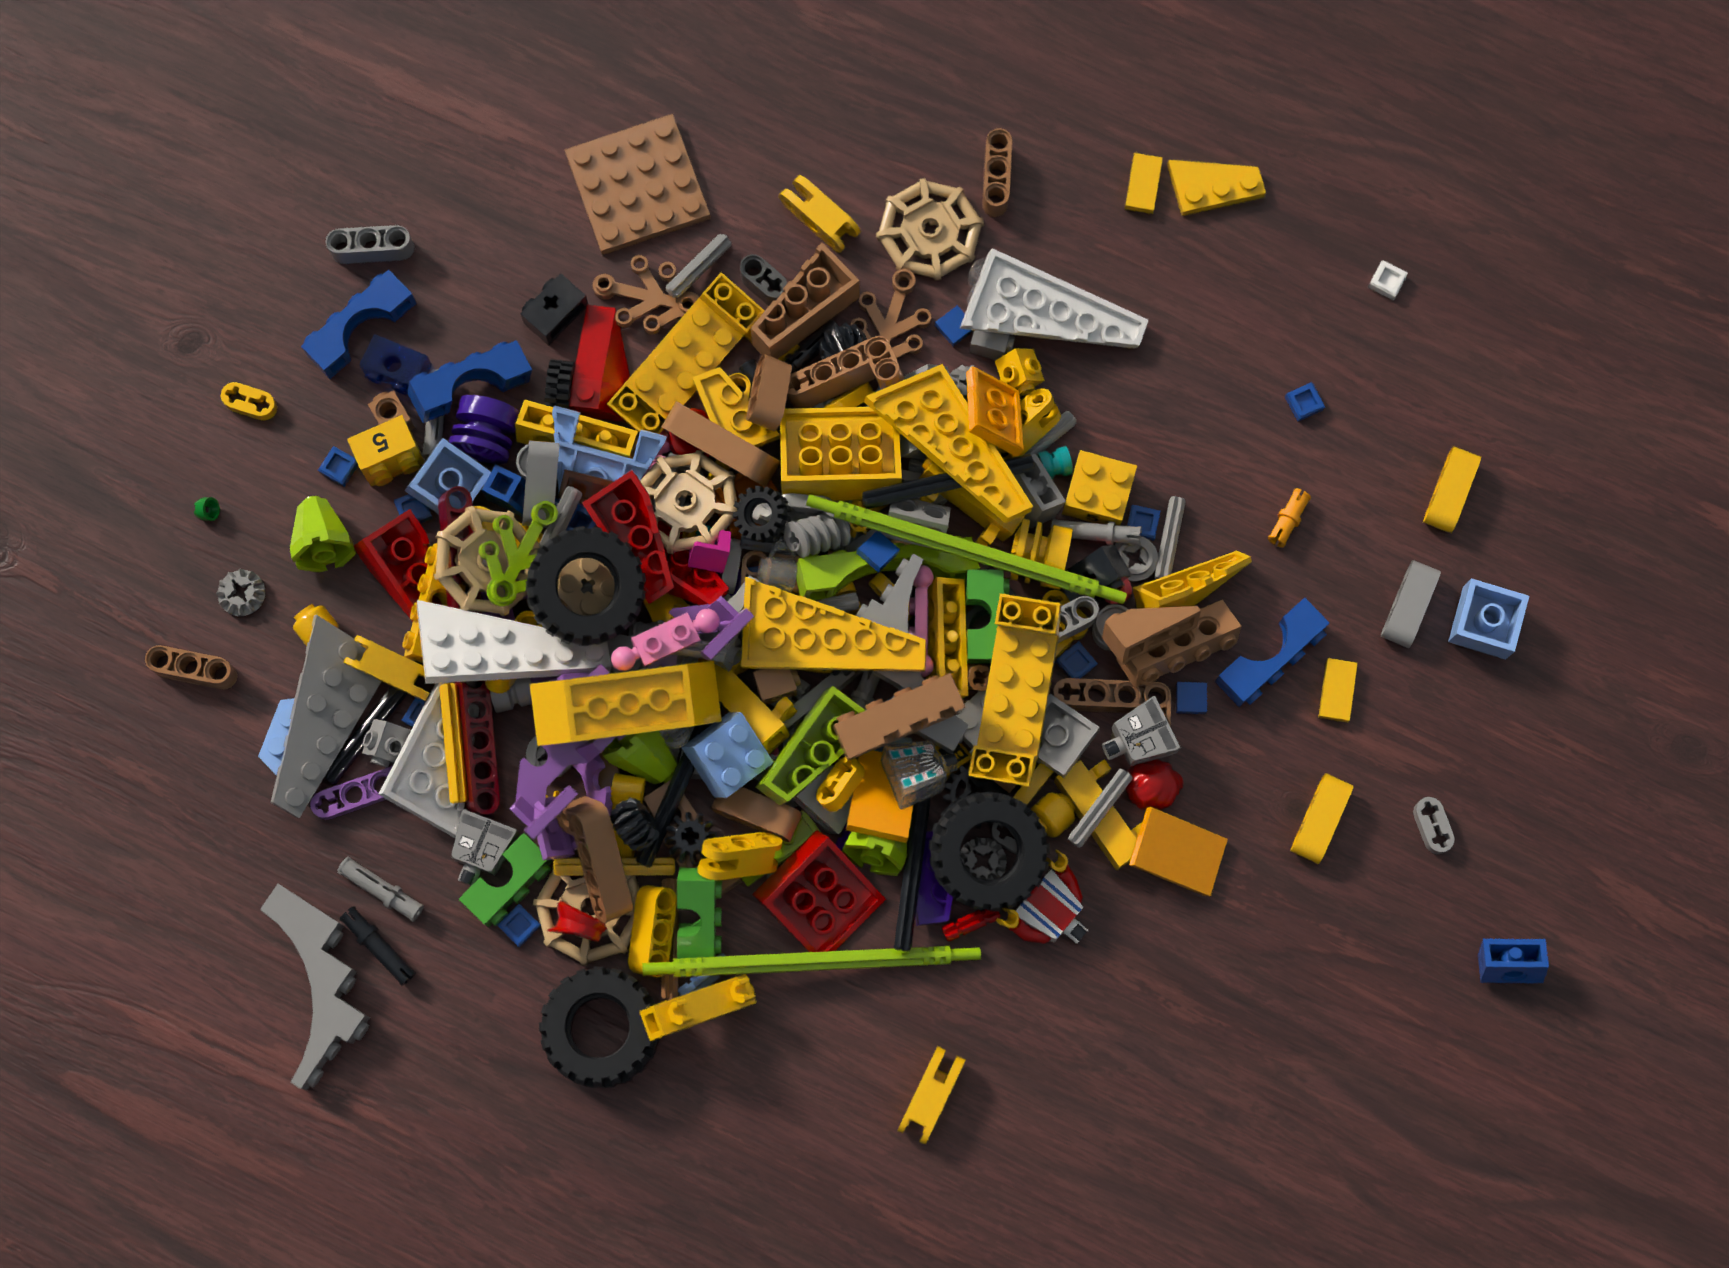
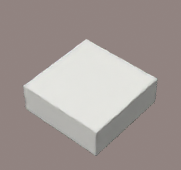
M1382 260L1368 288L1394 300L1408 272Z

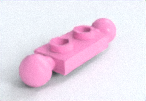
M921 565L913 583V586L916 587L915 597H910L909 613L910 615H915V627H909V634L926 640L925 672H920L922 677L930 675L934 668L933 660L928 656V587L932 584L934 575L932 570L925 565Z
M703 609L696 615L695 620L691 621L687 612L631 638L634 648L630 649L623 646L614 650L611 656L612 665L619 671H628L633 668L636 660L640 659L643 667H646L701 641L697 632L712 633L718 628L720 623L719 616L712 609Z

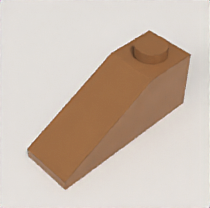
M1198 606L1129 609L1121 614L1115 613L1105 621L1102 639L1119 662L1124 664L1196 628L1201 610Z

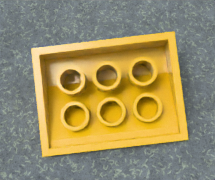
M870 407L793 408L784 410L780 423L782 494H811L825 496L832 501L862 500V493L864 491L902 483L900 433Z

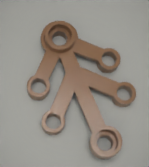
M636 255L632 258L631 268L635 274L639 275L647 290L615 282L614 278L608 274L598 275L593 281L594 293L602 300H608L614 295L643 301L631 309L621 308L616 312V323L622 328L631 326L634 320L660 306L671 308L658 317L649 315L644 319V330L650 335L659 333L662 327L678 318H682L689 310L684 308L683 304L687 301L694 304L699 298L697 294L686 291L679 298H672L670 295L664 294L649 270L647 258L643 255ZM639 261L645 263L644 267L640 269L636 268L635 264ZM664 262L659 266V276L663 281L669 283L677 275L676 267L673 263ZM666 268L673 270L670 275H664L662 272ZM602 281L609 282V286L606 288L599 287V284ZM623 314L629 316V319L625 322L619 320V317ZM651 321L657 322V326L653 329L647 327V324Z
M899 269L892 277V287L895 292L886 319H884L876 305V297L873 293L864 292L859 297V307L868 313L879 335L885 337L889 343L891 339L916 327L926 328L931 323V313L925 308L918 309L914 315L897 323L905 296L912 292L915 287V275L908 269ZM905 280L909 285L903 288L898 283ZM865 298H870L873 303L865 305L862 301ZM919 315H926L928 320L920 322L917 317ZM862 318L852 320L850 325H863L864 329L862 332L865 333L867 339H870L871 337L867 332V322ZM915 334L908 336L906 342L892 348L896 359L908 353L918 354L922 350L923 340ZM911 341H917L919 343V346L917 348H911L909 346V343Z

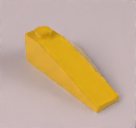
M1234 551L1133 587L1137 609L1195 606L1252 562L1251 556Z

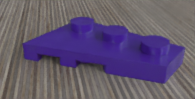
M933 831L926 833L916 910L917 926L946 923L950 917L953 897L938 883L929 860L931 857L929 840H932Z

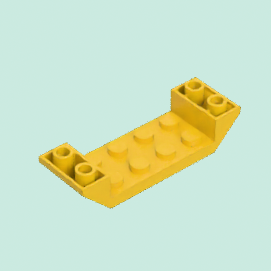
M720 272L606 405L639 433L643 429L660 434L664 429L661 426L675 402L677 401L684 405L696 392L697 389L692 377L715 369L765 310Z
M1000 594L995 619L997 632L977 746H973L968 776L1030 786L1039 755L1059 638L1061 603Z
M714 661L530 684L537 746L722 722Z

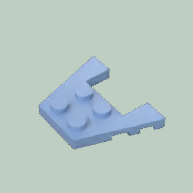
M554 406L552 410L555 429L554 441L559 443L558 491H560L564 469L611 481H616L633 469L639 480H641L666 442L667 436L641 429L633 459L574 443L581 412Z

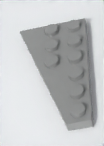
M318 615L313 617L312 632L305 651L306 658L302 673H300L290 716V727L283 746L285 748L281 766L278 768L270 802L295 818H300L382 682L343 663L345 657L360 661L366 648L361 647V644L355 642L354 638Z

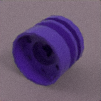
M479 395L461 396L456 418L463 424L453 425L451 433L454 436H450L449 443L475 461L505 464L510 454L507 450L511 449L513 443L505 435L515 434V423L520 412L513 406L493 398Z

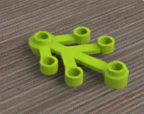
M542 501L532 508L531 518L533 521L518 548L512 531L513 520L511 517L501 515L494 519L493 529L501 536L509 564L503 574L497 556L500 551L498 544L490 540L480 545L479 555L487 561L492 579L487 586V596L494 605L499 607L508 606L514 602L518 593L526 591L527 579L515 580L521 570L530 568L536 554L528 555L543 527L554 523L557 519L558 511L552 502ZM539 510H543L546 513L545 520L539 518ZM500 519L507 523L506 530L500 528ZM486 545L493 548L492 556L485 552ZM499 586L505 590L504 597H500L497 594Z

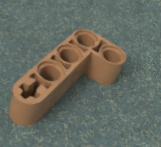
M875 336L792 373L787 396L794 408H811L873 379H876L880 388L884 389L905 380V377L889 341L883 336Z
M677 401L661 426L764 487H767L781 463L766 452Z
M1065 678L1058 681L1052 691L1053 696L1075 711L1129 713L1147 701L1150 692H1158L1163 697V703L1159 705L1171 726V692L1168 686L1161 682L1144 683L1134 687L1131 681ZM1063 689H1068V694L1071 695L1069 700H1064V696L1061 694ZM1083 689L1081 701H1078L1080 695H1078L1079 690ZM1093 689L1099 690L1103 694L1104 699L1100 702H1094L1089 698L1088 691ZM1124 690L1130 692L1133 696V702L1123 703L1119 699L1118 693Z
M587 796L573 800L556 818L561 829L574 836L594 913L598 920L607 923L633 910L632 899L611 818L605 805L598 800Z

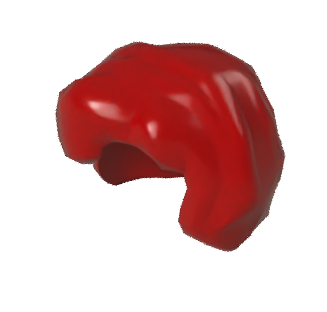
M1156 759L1133 765L1127 770L1132 776V780L1125 789L1131 802L1140 810L1153 807L1162 811L1170 807L1174 803L1179 791L1183 788L1182 776L1172 769L1170 763Z

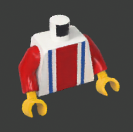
M1055 850L1058 854L1057 862L1053 863L1048 857L1046 859L1049 862L1048 866L1054 869L1055 872L1050 870L1042 879L1043 881L1040 886L1034 888L1031 892L1032 895L1027 900H1024L1016 911L1004 907L1003 910L1008 912V919L1006 921L999 918L996 921L999 925L1008 927L1024 941L1042 944L1049 941L1055 942L1063 932L1077 944L1088 931L1087 928L1075 919L1083 909L1081 904L1083 896L1077 878L1068 865L1067 856L1059 850Z

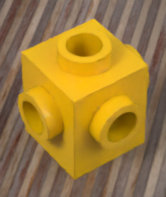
M1015 348L995 360L1000 381L1019 390L1020 396L1028 395L1035 390V386L1045 381L1041 372V364L1037 360L1034 349Z

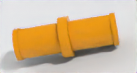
M1294 489L1285 509L1280 510L1277 515L1279 520L1268 536V541L1273 545L1278 540L1277 547H1285L1294 527L1299 526L1301 522L1300 516L1311 499V496L1306 491L1301 496V489Z

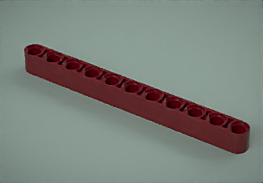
M452 487L439 498L440 531H443L465 512L466 507L473 506L471 494L464 487ZM450 495L458 497L461 503L460 509L451 506L449 502ZM470 525L463 529V538L460 540L464 541L473 533ZM453 547L449 549V568L457 566L455 563L457 549ZM459 573L452 576L458 585L463 584L468 590L470 589V586ZM446 590L447 606L460 609V605ZM478 591V595L475 599H481L480 591ZM471 611V612H476V613L483 614V612ZM485 680L477 681L475 689L470 688L466 681L454 682L458 686L468 794V800L465 802L468 811L480 816L488 815L495 812L500 804L490 690L487 688ZM471 703L477 705L480 709L478 719L471 717L468 710ZM474 733L480 735L483 740L481 749H477L472 745L471 738ZM476 764H481L485 768L486 774L483 779L477 778L474 773ZM480 794L488 798V806L485 810L481 809L477 804V798Z

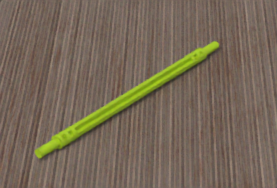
M809 494L806 506L834 514V518L1091 598L1098 596L1120 604H1124L1127 596L1126 592L1100 585L1097 580L839 500L837 503Z
M950 946L914 947L908 952L898 951L893 948L675 958L673 962L642 963L643 976L674 974V977L942 965L951 964V961L980 960L981 950L980 947L950 949Z

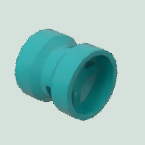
M1067 446L1057 448L1051 454L1047 451L1037 453L1039 460L1051 479L1056 474H1061L1062 476L1073 475L1072 460Z

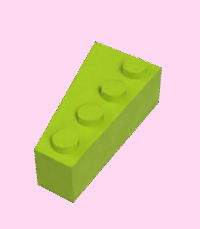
M834 686L824 690L775 758L774 763L770 765L760 779L756 788L778 805L791 800L844 754L833 729L834 724L839 723L837 717L850 711H854L855 715L866 710Z

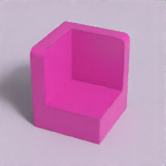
M720 530L715 545L694 542L693 548L689 550L688 567L724 573L730 553L731 532Z

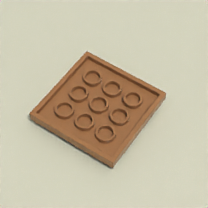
M673 114L565 149L567 160L602 255L711 219Z

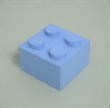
M442 438L409 483L405 492L439 514L438 501L441 495L452 487L460 486L469 491L473 501L487 481L491 471ZM450 495L449 502L451 506L460 509L461 503L458 497Z
M1471 578L1462 588L1448 642L1507 659L1515 652L1529 596Z
M742 712L727 713L721 718L722 722L712 724L681 747L712 795L717 798L729 797L774 763Z

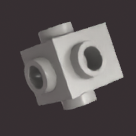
M373 719L371 728L363 739L364 748L362 754L371 756V763L388 768L390 763H395L411 730L387 721Z

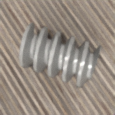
M828 512L800 519L796 522H789L784 528V540L787 547L793 552L796 551L802 558L808 557L809 554H818L819 551L826 552L830 548L834 550L839 548V546H848L851 539L850 522L834 518V514Z

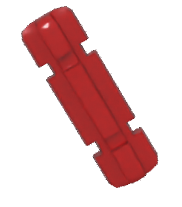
M983 909L980 912V910H977L957 919L956 923L950 922L944 925L942 931L946 940L952 941L959 938L960 934L966 935L986 926L987 922H995L997 918L1000 919L1001 915L999 911L990 912Z

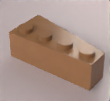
M821 242L816 248L815 254L810 260L805 261L800 268V272L792 282L789 281L778 299L776 301L773 300L751 327L752 345L761 355L767 354L779 359L859 299L860 280Z
M951 673L942 677L936 675L922 681V686L913 690L911 687L902 689L894 693L895 698L886 702L879 699L865 706L867 710L855 715L854 711H850L837 717L839 723L834 724L833 729L847 761L960 714L965 705Z

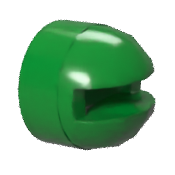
M203 497L195 502L194 514L198 519L214 521L218 518L220 505L215 498Z

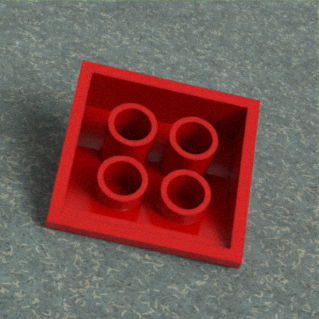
M818 830L752 894L808 952L836 951L886 900L833 841Z

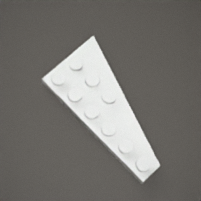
M992 248L987 255L959 329L1136 349L1141 343L1149 320Z
M417 600V615L426 684L554 677L562 674L589 672L590 674L599 664L610 673L611 662L607 642L588 646H578V644L573 643L567 644L561 642V639L556 636L552 637L545 632L546 629L544 627Z
M466 681L470 688H476L477 681ZM435 683L378 795L456 838L461 811L464 809L465 802L455 804L450 802L439 689L440 685L446 683ZM472 703L468 710L471 717L476 719L479 714V707ZM475 733L473 734V736H472V738H471V742H472V745H473V746H474V740H475Z

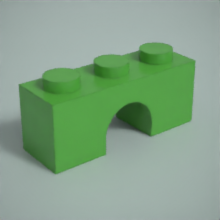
M967 570L966 605L982 606L988 611L990 616V622L984 628L967 630V664H991L997 632L995 619L1000 594L1009 595V578H1004V570Z
M525 833L502 854L511 863L513 868L512 878L506 885L492 887L480 877L459 898L488 928L492 924L497 926L508 915L507 908L514 901L517 904L520 903L530 892L528 887L535 880L541 881L552 869L549 865L553 861H543L540 848Z
M679 867L677 909L693 910L698 913L700 919L694 923H679L677 958L715 957L716 954H721L722 936L716 935V926L722 925V908H716V898H722V880L704 878L697 872L698 868Z

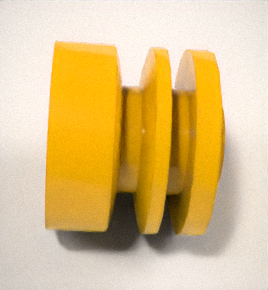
M1023 518L1021 526L1015 533L1011 554L1065 570L1073 529L1053 525L1048 537L1042 536V522L1037 521L1035 533L1031 534L1028 533L1030 520ZM1011 573L1010 579L1017 581L1019 575ZM1025 577V583H1029L1031 579ZM1040 582L1041 586L1060 590L1059 587Z

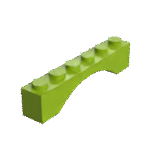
M972 537L962 538L973 542ZM895 543L894 545L900 549L898 555L880 572L896 571L903 558L909 561L913 554L924 559L922 565L932 570L934 579L936 577L965 579L966 583L967 570H980V567L976 561L915 544ZM838 550L832 554L821 556L809 554L808 557L799 558L794 571L800 596L814 601L834 597L852 581L869 574L878 573L857 554V551L847 552L846 550Z

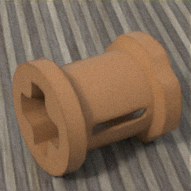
M967 664L968 690H987L990 669L979 664Z

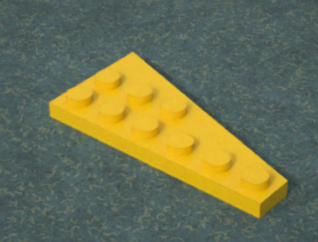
M943 364L865 397V404L1005 524L1032 511V503L995 445L969 432L968 403Z

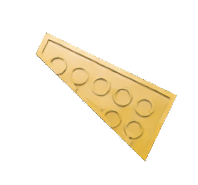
M745 576L744 609L747 608L754 617L743 628L742 668L925 672V639L892 627L889 628L877 624L869 619L857 617L843 610L803 596H797Z

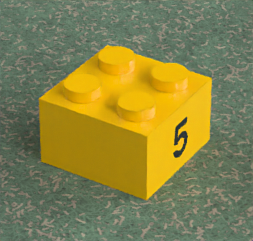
M402 415L347 439L358 466L371 487L374 485H386L393 480V477L402 473L411 474L417 471L420 465L425 462L415 438Z
M1080 450L1062 515L1091 523L1108 524L1110 521L1115 522L1116 525H1121L1137 465Z

